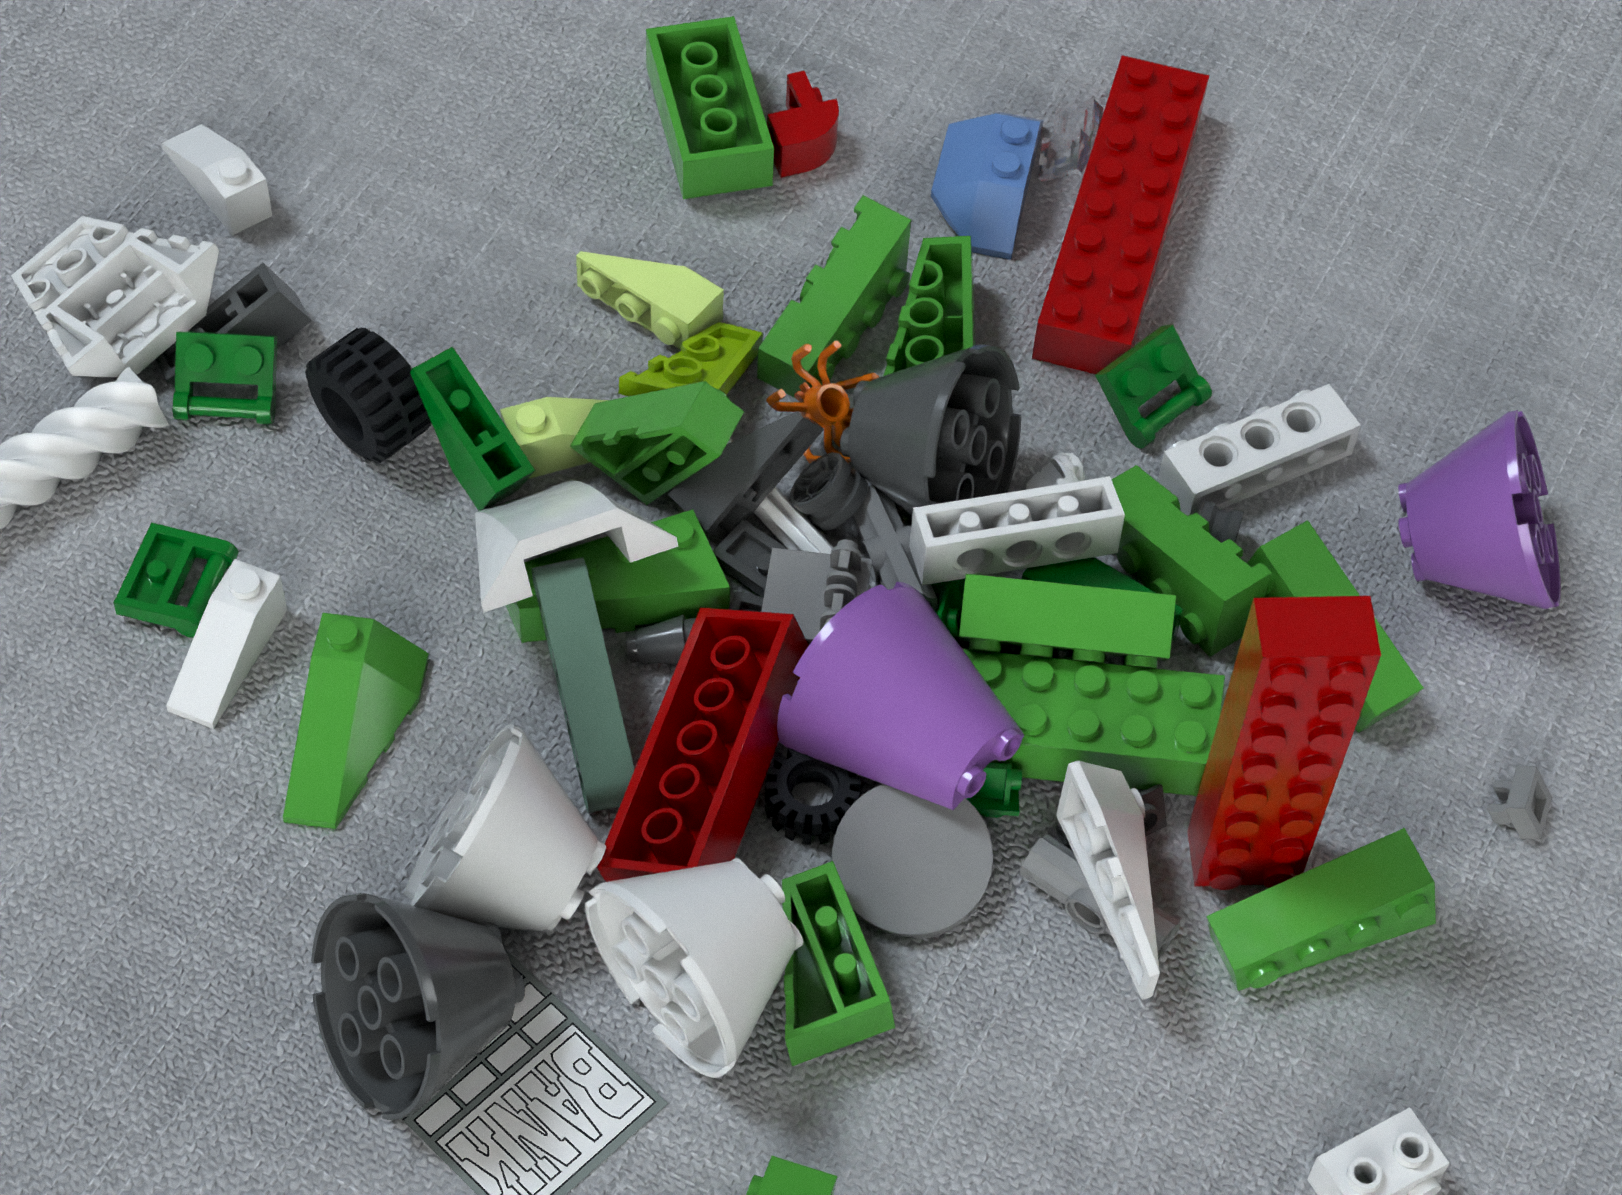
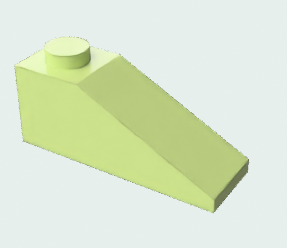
M545 397L500 409L502 421L535 469L529 479L590 463L572 449L570 445L593 405L608 400Z

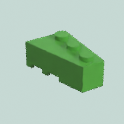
M706 381L608 400L593 405L570 447L648 505L720 457L744 411L731 402L724 392L713 388Z
M831 861L782 879V891L785 895L782 909L788 920L796 926L803 938V945L794 951L785 968L784 975L786 1005L785 1042L791 1064L795 1066L894 1029L895 1023L891 1001L834 862Z

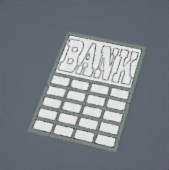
M506 950L512 969L520 973L525 986L524 999L519 1003H515L510 1023L418 1112L400 1119L476 1195H567L668 1105V1102ZM320 1033V1034H318L317 1036L322 1040L321 1033Z

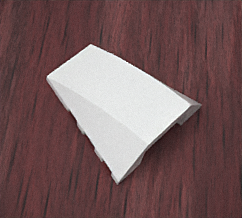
M81 216L12 274L11 277L35 313L37 320L49 336L51 343L63 359L65 366L72 376L118 377L127 367H130L138 375L176 342V332L189 331L206 316L219 249L212 242L202 241L197 246L192 245L187 237L172 235L169 239L158 238L153 230L140 228L134 233L129 232L124 224Z
M566 481L475 512L480 596L483 613L533 596L524 559L605 532L630 563L678 547L677 537L615 502L592 486L580 481Z

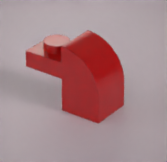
M805 71L787 74L786 107L788 110L767 114V127L774 146V164L781 178L808 172L822 166L831 158L836 149L839 116L837 99L823 101L819 88H812Z

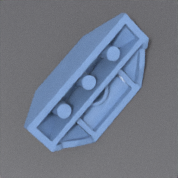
M998 112L948 125L931 190V198L958 236H971L972 253L1011 260L1044 120Z

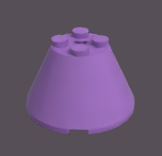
M1509 411L1410 482L1399 484L1398 491L1403 512L1407 513V517L1399 518V531L1403 546L1405 548L1413 546L1414 553L1411 554V562L1417 582L1429 580L1547 610L1548 608L1559 606L1561 599L1560 564L1554 523L1544 524L1539 496L1548 495V490L1538 449L1527 418L1522 411Z

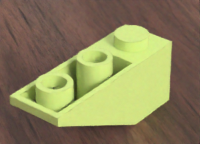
M583 251L576 255L577 286L587 296L603 301L617 310L624 319L640 324L653 332L660 341L667 345H674L681 350V342L723 320L724 289L685 266Z

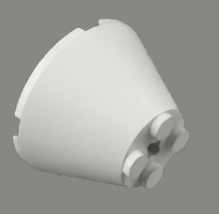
M509 724L495 736L475 762L474 766L479 768L470 784L468 793L458 788L416 862L403 895L412 899L410 904L412 906L479 924L491 922L498 928L531 931L546 930L551 932L561 917L568 920L576 911L584 895V891L577 887L585 872L591 874L598 866L605 853L606 845L597 840L596 835L522 729Z
M735 858L728 862L603 882L590 890L589 893L592 896L594 895V897L585 903L589 928L607 968L630 1004L632 1005L639 999L659 1022L657 1026L652 1028V1032L685 1064L708 1077L719 1078L735 1065L794 951L803 945V938L799 930L788 920L780 906L785 902V895L779 884L768 874L758 878L740 859Z

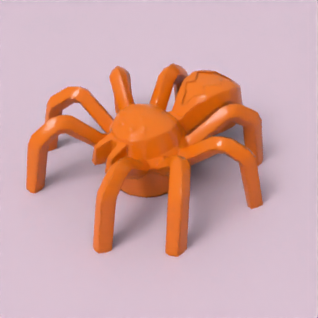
M838 340L832 342L819 355L817 368L822 385L801 365V359L812 350V345L804 344L794 351L791 357L793 369L806 381L799 386L801 391H797L794 395L799 402H779V400L786 396L782 388L769 395L766 399L770 407L776 411H798L818 423L824 429L823 447L827 454L831 452L841 454V452L833 447L832 439L840 447L841 435L847 427H850L854 408H850L849 398L845 390L855 388L862 380L870 382L879 378V375L873 372L839 381L836 384L831 383L826 371L828 357L841 348L842 345ZM810 447L803 454L810 464L821 457L813 455ZM844 457L847 462H851L850 457Z

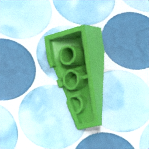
M322 613L310 661L283 813L284 823L331 829L338 827L367 783V774L382 751L387 752L395 740L394 733L407 714L411 715L418 705L429 662V653L375 619Z

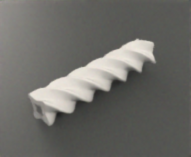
M127 367L115 382H107L87 391L78 399L74 407L63 408L44 417L31 433L13 436L1 443L0 530L12 520L18 505H38L49 500L55 493L60 478L80 479L91 474L97 467L102 452H127L138 442L143 427L162 428L169 426L158 405L156 391L152 385L141 381L134 371Z

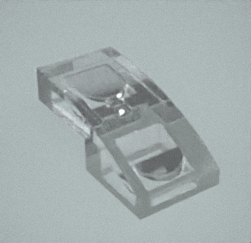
M1095 99L1055 109L1053 135L1042 138L1037 178L1042 182L1081 173L1087 166L1103 114V107Z

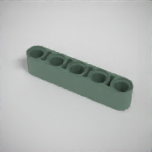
M582 557L532 568L537 602L586 810L588 813L619 807L635 768L585 560Z

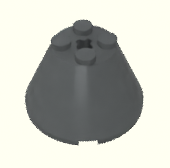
M979 344L876 378L870 382L860 381L856 385L853 394L854 409L850 427H847L841 435V454L844 457H850L853 468L864 479L911 515L913 514L914 507L1007 493L1016 465L1021 433V415L1013 413L1011 390L1018 391L1020 387L1016 370L1010 357L997 346Z
M356 893L340 897L332 902L323 913L316 929L311 963L321 962L322 992L313 994V1002L323 1043L337 1075L350 1095L364 1109L375 1106L384 1112L382 1113V1119L397 1120L418 1112L508 1026L514 1013L515 1003L523 1001L525 996L523 978L517 970L512 969L509 957L502 945L501 933L498 927L491 922L479 924L375 895Z

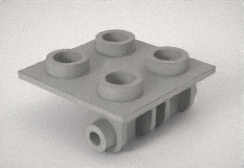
M848 539L838 541L837 546L832 548L831 554L772 548L761 612L794 614L807 642H812L836 613L854 598L869 589L873 559L861 558V552L857 549V543Z

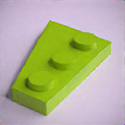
M717 322L681 342L680 352L669 358L660 354L649 360L646 371L638 375L635 372L629 371L620 376L618 394L633 396L706 381L713 388L719 389L727 395L758 355V348L763 342V332Z

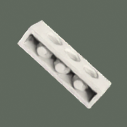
M1330 384L1312 391L1303 390L1288 401L1273 407H1261L1249 417L1232 424H1220L1209 433L1190 441L1181 440L1164 451L1158 482L1178 497L1180 511L1187 516L1195 512L1201 515L1206 500L1216 503L1219 509H1223L1352 455L1361 425Z
M1108 476L914 507L909 547L921 584L928 585L964 579L966 574L988 575L1118 553L1125 514L1111 477Z

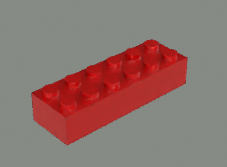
M713 608L699 609L605 841L606 850L597 866L605 882L728 862L735 858L779 741L777 719L782 696L785 694L793 695L798 684L797 681L800 679L793 671L809 646L794 614Z

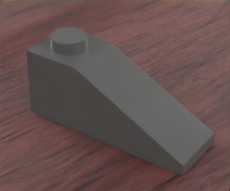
M262 262L209 305L206 316L189 331L278 336V349L312 320L297 294ZM176 342L156 358L166 381L172 386L175 385Z
M796 411L728 443L720 457L676 485L668 495L685 512L693 509L701 527L707 533L723 540L743 519L747 520L824 429L818 423Z

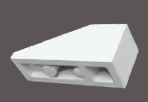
M202 124L161 143L163 151L232 236L272 216L267 180L241 148Z
M234 559L208 601L167 702L168 712L209 728H215L287 611L280 575Z

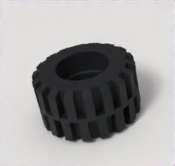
M367 328L354 329L314 357L306 365L307 384L320 414L342 442L370 462L381 463L428 430L432 424L410 374L412 367L389 342Z

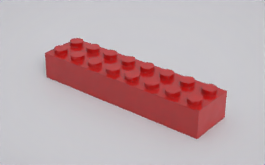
M1121 55L1037 322L1032 359L1097 374L1134 347L1202 114L1210 75Z
M1371 596L1255 597L1253 599L1188 827L1194 886H1211L1217 890H1229L1239 885H1264L1270 888L1304 873L1381 658Z

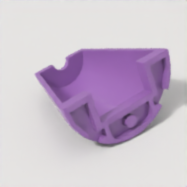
M898 581L893 589L888 590L880 584L860 594L836 613L807 647L793 671L800 679L797 681L798 684L792 696L789 694L782 696L777 719L779 742L785 747L954 810L964 798L973 797L982 788L986 780V772L983 769L993 760L1000 762L1001 760L1006 761L1010 759L1019 749L1024 737L1022 730L923 594L911 585Z

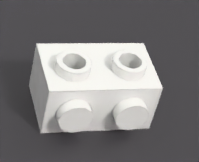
M1409 1107L1318 1156L1307 1180L1317 1195H1436L1441 1190L1439 1182L1449 1165V1161Z

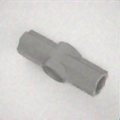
M874 485L868 486V492L863 503L851 518L862 541L861 546L864 558L873 559L871 569L873 581L875 584L880 582L888 590L893 589L897 581L907 583L923 594L934 611L939 608L938 599L931 584H921L909 547L911 527L909 525L904 527L892 499Z
M1047 834L1043 838L1040 837L1030 849L1027 858L1021 865L1019 875L1065 904L1067 914L1081 928L1094 934H1102L1106 931L1111 935L1073 851ZM1152 903L1159 959L1170 945L1181 922Z

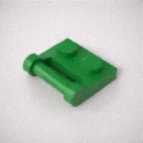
M1174 325L1161 326L1095 374L1125 435L1139 449H1143L1153 442L1156 438L1155 433L1191 406H1200L1212 396V389L1209 383L1196 371ZM1176 380L1181 391L1143 418L1138 407Z
M190 331L176 332L175 392L172 405L174 419L190 420L192 415L256 419L258 424L273 425L276 407L278 336ZM193 382L258 385L257 399L193 396Z
M151 522L113 602L116 614L174 628L182 635L194 638L208 601L222 580L226 569H229L234 559H237L238 549L232 543L222 539ZM195 558L207 560L187 607L176 605L175 602Z

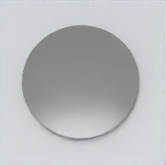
M881 784L857 799L841 819L833 841L832 861L835 864L855 916L872 929L876 928L891 935L923 939L943 934L964 922L979 906L991 878L993 849L990 834L984 820L966 798L954 810Z

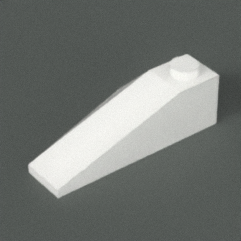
M1082 761L1069 763L1056 816L1141 999L1144 1000L1153 996L1160 974L1144 829V803L1136 788H1129L1122 771Z

